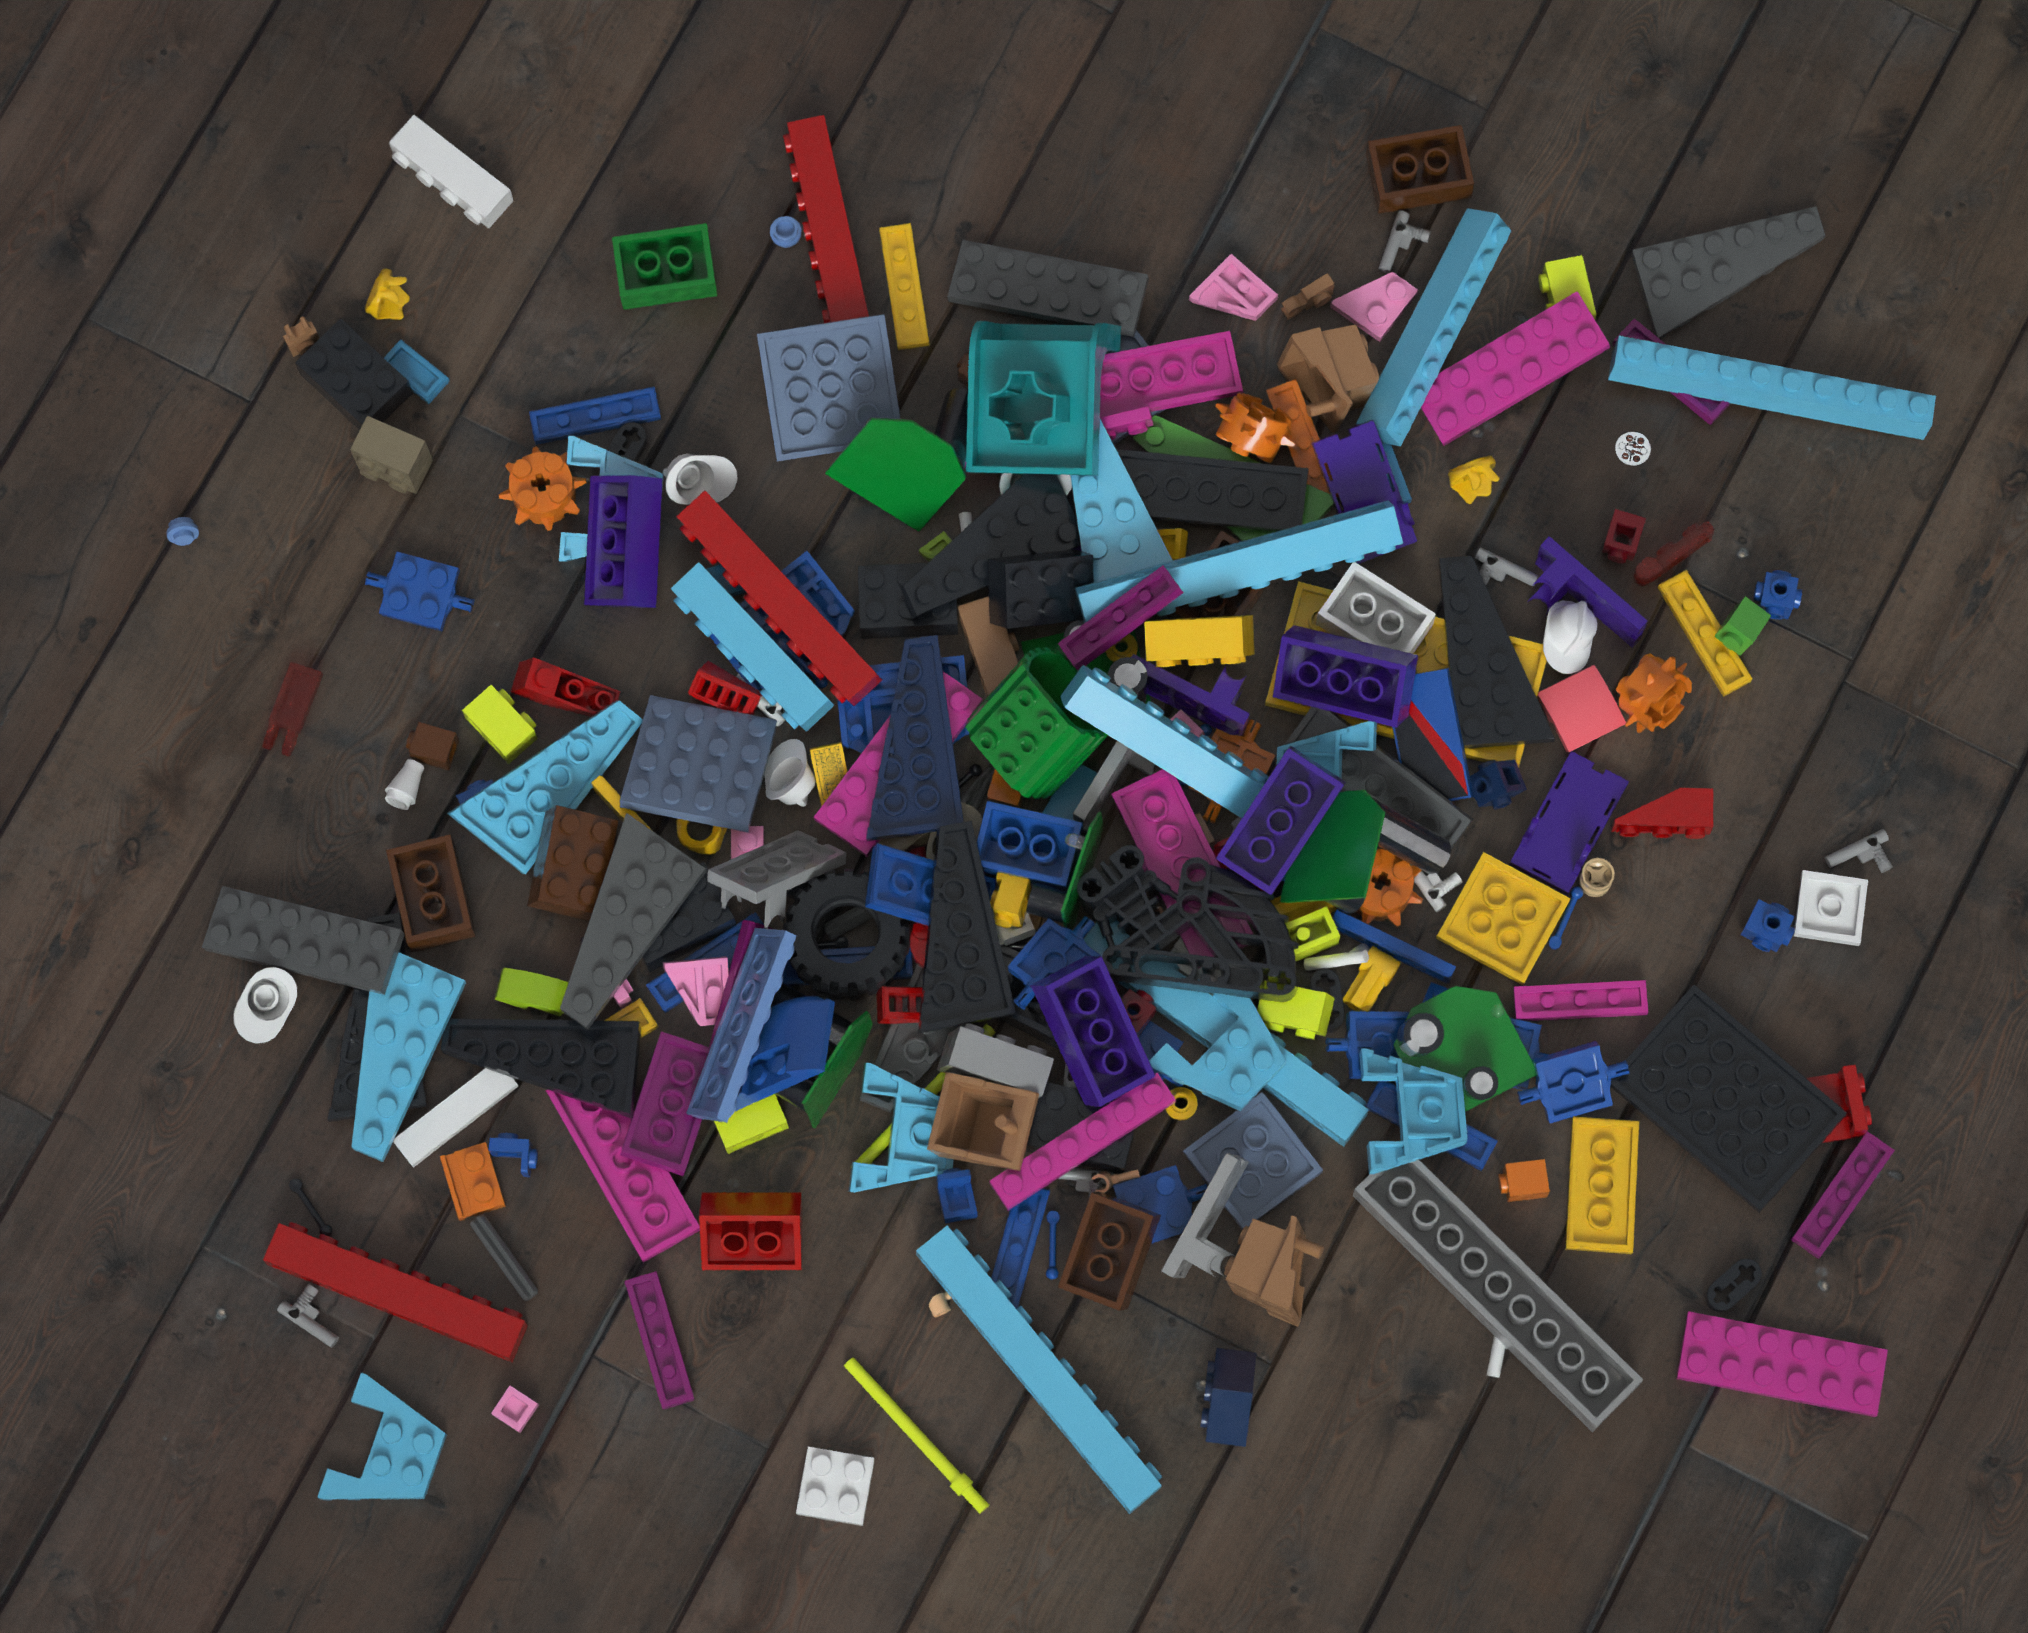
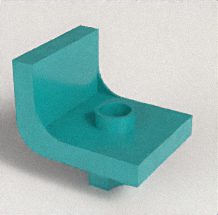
M977 321L973 326L969 345L966 472L1098 476L1102 365L1106 352H1120L1121 326L1109 323H1096L1095 325L999 324L989 321Z

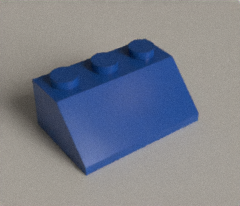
M987 801L977 838V847L983 873L997 876V873L1000 872L1027 878L1030 880V884L1033 885L1035 881L1068 890L1081 851L1083 823Z

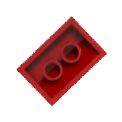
M802 1192L701 1193L699 1223L702 1270H802Z

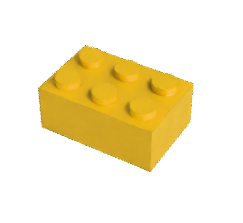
M1253 615L1158 619L1144 622L1146 661H1156V667L1181 665V660L1188 659V666L1214 663L1213 658H1220L1221 664H1237L1246 662V656L1255 654Z

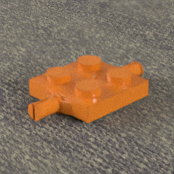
M1249 720L1242 736L1230 735L1216 728L1211 740L1217 744L1218 750L1224 754L1230 751L1241 758L1244 762L1243 765L1248 769L1253 770L1257 768L1266 775L1268 774L1276 755L1261 749L1254 742L1259 729L1262 727L1260 723L1256 722L1254 726L1255 721ZM1189 786V789H1191V790H1193V791H1195V792H1197V793H1199V794H1202V793H1200L1199 791H1197V790H1195L1194 788H1192L1191 786ZM1205 796L1210 803L1203 815V819L1208 821L1212 813L1210 823H1215L1223 806Z

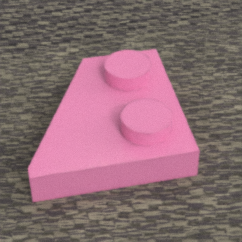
M1232 254L1189 295V300L1194 304L1254 321L1278 299L1277 293Z
M1391 272L1334 299L1330 308L1381 342L1417 296L1418 289L1394 272Z
M727 957L663 962L664 970L699 1026L715 1025L726 981L729 976Z

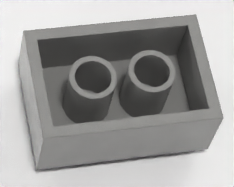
M965 1024V1027L960 1026L948 1033L937 1071L982 1079L986 1082L1037 1092L1039 1094L1038 1098L1043 1096L1054 1058L1046 1056V1050L1032 1045H1028L1027 1049L1015 1045V1039L1000 1034L993 1038L985 1035L983 1028L972 1024Z

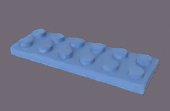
M754 929L686 1114L699 1119L727 1123L729 1117L735 1112L737 1095L740 1087L748 1077L747 1068L752 1055L759 1047L760 1033L764 1023L767 1022L771 1015V1003L775 993L782 985V974L787 961L793 955L794 941L797 935L786 930Z

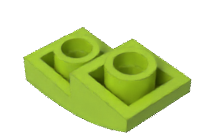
M503 968L494 1000L524 1010L530 1006L560 1017L564 1013L561 1011L560 1006L569 982L538 973Z

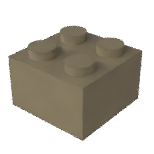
M369 416L366 417L350 449L360 474L373 481H377L378 478L389 482L388 485L401 493H406L408 490L417 494L433 462L425 440Z

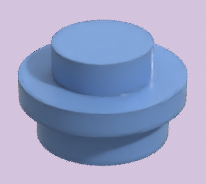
M790 216L777 218L770 227V237L780 247L788 248L794 246L802 235L799 222Z
M188 517L173 519L169 522V528L166 531L167 539L180 546L192 543L199 536L198 526Z

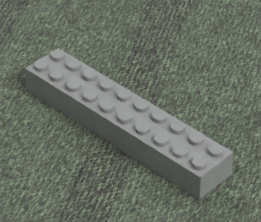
M1420 1160L1376 1174H1369L1354 1189L1353 1197L1592 1432L1641 1384L1643 1379Z

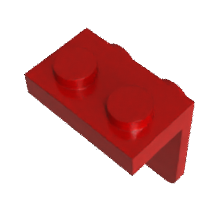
M1856 1065L1842 1066L1840 1071L1835 1074L1806 1078L1847 1112L1846 1117L1823 1143L1863 1137L1868 1130V1125H1872V1118L1869 1106L1863 1105L1861 1093H1865V1082L1863 1074H1857Z

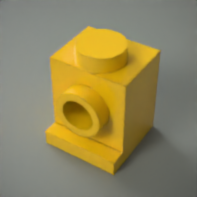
M998 872L996 880L999 890L993 891L990 901L994 912L995 924L1003 928H1010L1012 926L1022 928L1026 917L1028 899L1032 890L1030 880Z

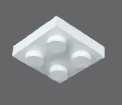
M1802 870L1794 925L1796 930L1793 936L1859 946L1861 943L1868 880Z
M808 1447L796 1514L863 1526L875 1458Z

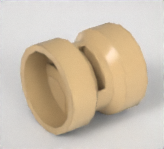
M1594 858L1586 862L1579 877V885L1583 892L1591 897H1600L1606 894L1614 880L1615 872L1613 866L1602 858Z

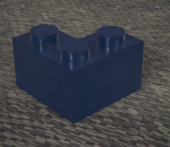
M1216 1348L1215 1361L1208 1360L1204 1401H1210V1407H1203L1200 1428H1207L1205 1442L1246 1447L1253 1395L1256 1352Z

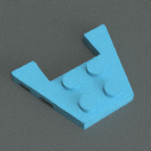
M568 436L566 462L568 466L600 468L599 476L635 475L662 478L663 488V473L575 436ZM561 532L559 561L567 562L587 557L588 534Z
M1367 721L1277 747V764L1287 749L1292 746L1342 779V749L1376 750L1377 723Z
M1214 993L1213 998L1237 1020L1194 1065L1186 1061L1168 1043L1149 1062L1154 1073H1161L1172 1078V1081L1192 1087L1201 1091L1205 1096L1241 1111L1286 1064V1060L1250 998Z
M1361 1049L1359 1053L1361 1081L1396 1082L1401 1141L1368 1142L1369 1174L1389 1170L1466 1144L1468 1137L1463 1081L1461 1077L1422 1065L1420 1068L1403 1063L1402 1059L1393 1056L1386 1058L1373 1054V1050Z
M864 1063L861 1093L895 1097L887 1165L852 1162L848 1192H860L942 1174L947 1169L953 1168L954 1159L939 1157L927 1150L940 1096L891 1074L872 1063Z
M361 1373L351 1402L383 1413L362 1477L359 1479L327 1468L317 1498L321 1500L425 1499L447 1434L368 1375Z

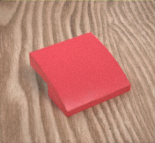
M1595 665L1585 668L1538 692L1539 702L1548 721L1553 723L1566 752H1571L1626 724L1613 695Z

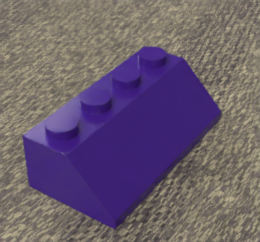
M635 475L590 476L584 605L656 608L662 478Z

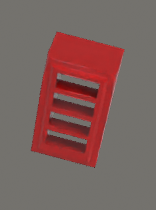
M709 660L699 668L688 691V694L719 709L754 715L762 697L759 690ZM719 685L723 687L722 692L717 690ZM731 690L736 692L733 699L729 698ZM743 695L749 697L745 707L740 704Z
M882 986L876 994L878 1024L919 1023L920 1012L916 1011V997H921L922 987ZM902 998H907L908 1012H903ZM889 999H894V1012L889 1010Z

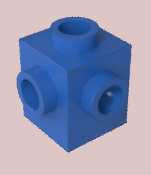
M1774 570L1772 573L1766 572L1763 581H1757L1753 600L1758 601V606L1771 615L1770 619L1788 620L1793 608L1799 609L1802 590L1797 589L1799 578L1791 577L1789 572Z
M1758 899L1741 936L1752 940V945L1759 950L1777 952L1781 944L1788 946L1796 928L1790 926L1795 916L1788 914L1789 910L1781 904L1772 902L1770 905Z

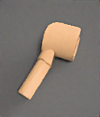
M1138 1169L1113 1175L1109 1172L1101 1171L1093 1176L1092 1180L1103 1178L1106 1181V1187L1098 1188L1095 1192L1105 1193L1114 1184L1139 1178L1140 1175Z
M947 1292L932 1297L929 1308L933 1317H939L951 1310L947 1301L952 1298Z

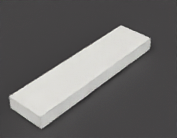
M485 1068L394 1138L393 1142L414 1168L519 1086L512 1077Z

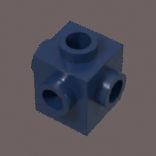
M1516 760L1487 761L1477 767L1479 771L1470 776L1473 797L1477 801L1478 807L1493 806L1494 810L1504 808L1512 803L1511 798L1527 790Z

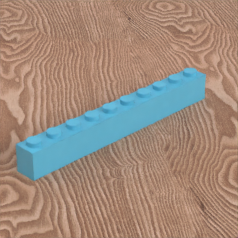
M1624 336L1618 337L1613 348L1608 380L1674 393H1685L1710 400L1727 401L1731 404L1924 440L1932 426L1936 400L1934 395Z
M1388 500L1077 587L1075 591L1083 621L1086 623L1164 565L1184 593L1157 612L1158 616H1163L1175 612V607L1188 604L1189 607L1203 605L1208 602L1207 598L1220 595V598L1235 596L1239 593V589L1251 586V589L1264 588L1270 585L1271 580L1282 578L1284 581L1293 580L1302 576L1301 572L1314 569L1315 572L1325 571L1332 568L1333 563L1345 560L1346 563L1357 562L1365 558L1364 554L1374 551L1377 554L1389 553L1396 549V545L1403 544L1395 508Z
M1117 920L1110 924L1114 934L1112 938L1115 945L1121 944L1130 937L1128 934H1122L1118 930L1117 926L1120 922ZM1096 922L1084 940L1090 948L1102 956L1103 952L1109 947L1106 938L1102 937L1099 925ZM1117 957L1116 962L1112 963L1113 969H1118L1120 964H1124L1121 957ZM1132 959L1133 965L1130 966L1132 972H1135V959ZM1148 961L1141 968V971L1146 974L1186 978V976L1178 971L1180 967L1174 963ZM1118 982L1127 990L1131 989L1135 993L1138 989L1148 993L1154 999L1152 1005L1156 1007L1157 1012L1208 1049L1237 1020L1209 993ZM1270 1033L1284 1056L1286 1064L1263 1089L1344 1147L1368 1115L1369 1109L1365 1107L1366 1101L1354 1092H1350L1349 1095L1338 1087L1340 1083L1326 1072L1322 1075L1311 1068L1313 1063L1300 1053H1296L1294 1056L1284 1048L1286 1046L1284 1041Z
M945 1226L916 1250L917 1257L1129 1514L1132 1513L1161 1488L1162 1485L1158 1480L1162 1476L1150 1462L1145 1465L1136 1455L1140 1452V1449L1129 1436L1123 1439L1115 1428L1119 1424L1107 1410L1101 1412L1093 1403L1097 1400V1397L1085 1383L1080 1387L1072 1376L1076 1372L1065 1358L1058 1360L1051 1352L1054 1345L1043 1332L1038 1335L1029 1325L1033 1320L1022 1306L1016 1309L1008 1300L1012 1295L1000 1280L994 1283L987 1274L990 1270L989 1266L979 1254L973 1257L966 1249L969 1242L957 1228L952 1232L948 1226Z

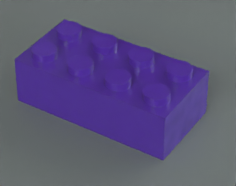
M1294 625L1281 638L1273 697L1397 728L1409 715L1418 655Z
M1290 746L1216 859L1272 895L1346 782Z
M1085 956L1031 985L1084 1105L1101 1107L1156 1077L1102 956Z

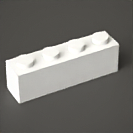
M415 115L410 118L389 142L393 153L392 158L397 164L405 169L408 166L417 172L416 177L427 187L433 185L441 191L440 196L452 206L458 204L465 210V216L476 225L481 222L487 228H490L513 202V197L508 187Z

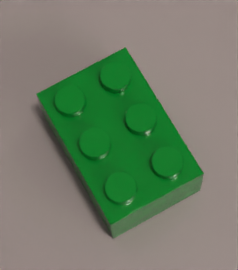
M707 223L612 237L623 310L718 296Z

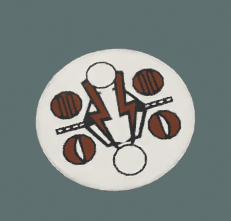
M1627 432L1617 440L1615 451L1623 463L1639 465L1648 459L1651 447L1644 435L1638 432Z

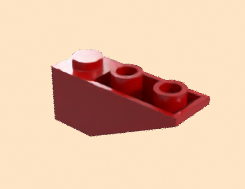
M534 657L519 663L511 693L539 704L588 717L594 716L618 700L621 692Z
M1679 788L1616 818L1612 824L1611 832H1619V835L1622 837H1637L1639 833H1652V836L1655 838L1672 837V834H1685V837L1689 839L1704 838L1705 835H1710L1713 829V789Z

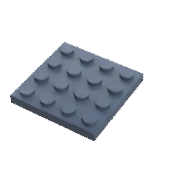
M884 314L757 333L777 462L842 452L871 418L900 419Z
M650 695L621 794L620 807L749 832L774 740L777 720Z

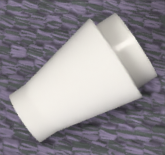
M407 759L402 769L385 789L387 793L385 800L390 805L401 810H408L410 805L415 804L424 766L415 760Z

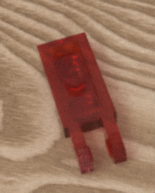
M1708 520L1700 526L1695 523L1682 533L1684 538L1676 544L1668 542L1656 552L1658 557H1646L1635 568V574L1633 575L1635 583L1638 586L1646 587L1650 582L1652 583L1710 542L1714 534V527Z
M293 662L290 663L268 720L270 724L263 740L264 749L271 750L275 745L280 727L288 730L282 745V754L291 756L298 734H301L323 676L321 671Z

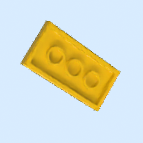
M1572 1117L1566 1250L1621 1254L1633 1253L1639 1121Z

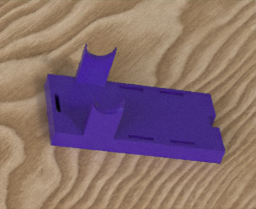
M1374 420L1349 428V435L1339 439L1337 434H1333L1312 442L1337 515L1389 500L1395 508L1403 544L1395 546L1396 549L1417 542L1412 528L1415 522L1411 516L1408 502L1403 501ZM1376 443H1377L1379 452H1380V454H1381L1382 461H1381V459H1380V456H1379L1377 447H1376V445H1375ZM1324 463H1327L1332 480L1329 479ZM1386 474H1388V476H1389V479H1390V482H1391V485H1392L1394 491H1392V489H1391V486H1390V483H1389V481H1388V478H1387V475H1386ZM1336 493L1339 496L1343 510L1340 509L1339 503L1335 495ZM1376 551L1364 554V559L1356 563L1360 564L1383 554H1377Z
M1549 536L1540 545L1535 565L1544 573L1534 584H1544L1528 601L1532 599L1542 600L1547 606V615L1549 609L1569 593L1578 602H1587V607L1594 615L1633 648L1641 639L1648 621Z
M1135 654L1132 655L1131 658L1139 660L1146 668L1148 695L1177 710L1181 709L1187 715L1210 725L1214 729L1217 728L1230 735H1243L1250 713L1235 705L1242 692L1237 693L1246 676L1242 679H1233L1227 674L1225 666L1212 692L1209 693L1160 667H1156V665Z
M1573 751L1570 752L1536 816L1533 817L1509 864L1565 895L1569 894L1629 783L1628 780L1607 769L1604 774L1593 770L1594 763ZM1562 775L1565 776L1559 788L1555 789ZM1613 801L1614 803L1607 816L1604 815L1609 804ZM1547 803H1549V806L1545 811L1543 817H1540L1544 807ZM1597 828L1599 831L1591 844L1589 841ZM1533 869H1535V870L1539 871L1540 873H1542V874H1544V875L1550 877V879H1548L1547 877H1545V876H1543V875H1541V874H1539V873L1533 871Z

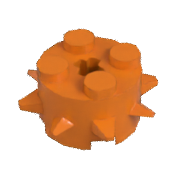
M1238 393L1237 396H1234L1230 405L1216 403L1215 407L1222 413L1220 414L1222 421L1216 436L1231 442L1230 449L1239 455L1247 457L1249 453H1253L1261 460L1272 463L1281 445L1295 446L1296 443L1287 434L1292 419L1280 408L1276 407L1275 411L1261 404L1262 399L1244 393Z
M533 447L532 454L524 456L515 463L506 464L505 467L510 473L509 489L498 495L499 499L514 502L517 510L516 524L520 525L530 519L535 524H544L547 531H550L553 528V523L562 520L565 517V513L577 515L580 512L575 504L576 488L584 485L586 478L572 476L566 464L567 452L558 456L555 453L541 452L538 447ZM545 485L546 490L539 492V486Z
M1649 653L1642 657L1638 667L1630 676H1625L1619 681L1616 691L1620 694L1619 707L1629 715L1625 727L1637 721L1638 733L1643 732L1646 728L1654 732L1655 727L1659 726L1664 729L1678 717L1685 707L1680 703L1685 691L1687 693L1692 691L1691 680L1682 674L1687 666L1686 662L1676 668L1675 657L1672 656L1665 661Z
M1377 849L1365 901L1356 911V913L1362 916V922L1369 925L1372 921L1381 922L1388 919L1396 927L1400 926L1401 913L1405 910L1408 903L1422 904L1423 899L1413 891L1414 878L1422 870L1384 849ZM1381 880L1385 882L1386 886H1383L1381 890H1377L1375 888L1376 883L1374 882Z

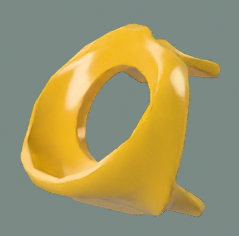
M382 269L374 282L366 302V313L371 314L376 320L402 319L404 317L402 307L409 302L410 297L400 285L405 284L407 278L393 277L390 269Z
M1491 455L1480 457L1449 470L1450 487L1458 492L1468 504H1472L1477 496H1489L1491 494L1492 481L1498 482L1500 480L1498 475L1492 470L1496 465L1495 459Z
M676 820L677 837L683 846L691 851L709 855L715 854L720 850L727 828L713 826L712 833L707 839L697 841L688 835L687 825L689 821Z

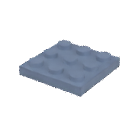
M1263 1092L1253 1098L1241 1111L1237 1110L1183 1150V1154L1208 1186L1226 1153L1239 1155L1249 1161L1224 1206L1241 1229L1244 1226L1249 1227L1252 1219L1260 1220L1323 1173V1169Z

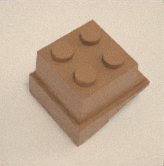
M1356 324L1321 331V328L1318 327L1292 334L1277 363L1279 371L1288 382L1294 379L1297 380L1301 393L1310 403L1306 405L1308 416L1319 415L1332 433L1338 431L1348 411L1365 406L1379 380L1377 367L1374 363L1370 362L1367 354V340L1363 334L1359 333Z
M946 1072L927 1150L943 1158L1020 1171L1027 1149L1039 1094Z
M1291 1215L1286 1230L1252 1219L1250 1226H1244L1240 1233L1238 1244L1241 1246L1236 1257L1231 1256L1227 1262L1224 1274L1227 1275L1226 1281L1234 1294L1265 1308L1269 1315L1298 1327L1301 1322L1305 1288L1300 1286L1304 1253L1319 1259L1323 1253L1324 1246L1306 1239V1234L1298 1218Z

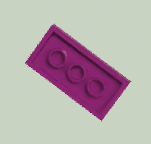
M661 1031L620 1153L621 1156L681 1176L684 1175L702 1119L695 1118L686 1113L710 1051L709 1047Z

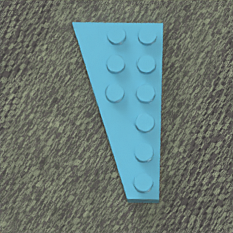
M1100 419L1098 476L1071 475L1081 549L1083 552L1093 555L1094 583L1173 561Z
M616 700L447 814L519 872L526 874L536 862L545 812L556 805L576 810L593 788L591 782L599 775H603L640 727L643 719L620 700Z
M398 953L385 995L369 991L351 1146L353 1150L384 1162L466 985L464 979Z

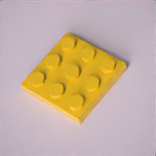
M1483 852L1436 939L1513 981L1524 985L1570 902V898Z

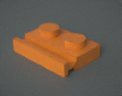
M486 1142L455 1151L446 1156H440L459 1221L506 1207Z

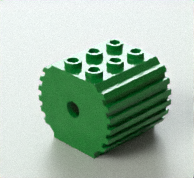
M1043 647L1042 650L1040 648L1030 650L971 714L965 724L971 741L1012 789L1019 791L1023 797L1030 798L1032 796L1034 799H1039L1040 797L1045 799L1054 795L1108 737L1103 731L1064 708L1060 696L1078 671L1059 650L1053 649L1051 651L1048 647Z

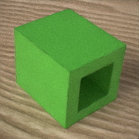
M1745 596L1731 610L1714 637L1720 640L1725 647L1741 655L1754 643L1771 615Z

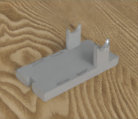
M1117 741L1073 812V820L1082 822L1083 829L1088 830L1091 822L1102 808L1128 764L1147 775L1154 774L1155 764Z
M797 830L708 869L707 881L722 888L721 902L723 909L726 908L727 902L734 895L737 896L739 902H741V897L754 904L766 900L764 928L768 929L771 920L779 915L780 921L784 922L787 890L845 865L846 852L829 844H818L816 838Z
M1226 1153L1162 1269L1163 1273L1172 1278H1185L1192 1264L1211 1275H1213L1212 1269L1224 1276L1221 1272V1263L1224 1258L1233 1254L1209 1241L1207 1237L1249 1161L1239 1155Z

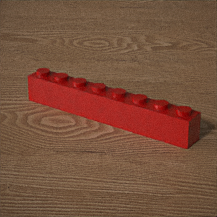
M821 115L787 122L788 134H784L783 139L786 153L793 152L795 163H791L789 166L793 183L799 182L801 192L796 193L799 212L806 211L808 220L802 222L805 240H812L814 251L808 252L812 270H819L821 279L815 281L818 299H825L827 309L821 310L823 322L828 323L869 316L825 116Z
M705 490L676 516L683 523L679 528L680 531L692 543L696 539L700 541L704 546L700 552L713 566L719 562L726 569L721 575L734 588L739 584L747 592L743 598L755 611L762 608L769 615L764 621L777 634L783 630L790 638L786 644L798 657L805 654L811 660L807 667L820 681L826 677L833 684L829 690L842 704L848 700L855 706L882 681L877 673Z
M290 1222L288 1226L278 1224L263 1258V1261L268 1266L513 1363L528 1327L527 1323L521 1320L523 1314L504 1307L502 1312L491 1308V1301L477 1295H473L472 1300L461 1296L459 1288L447 1283H443L441 1287L429 1283L431 1278L420 1272L412 1270L411 1275L398 1271L400 1265L382 1258L380 1263L368 1259L369 1253L357 1247L351 1246L349 1251L337 1246L339 1241L329 1236L320 1234L319 1239L307 1234L308 1229L293 1222Z

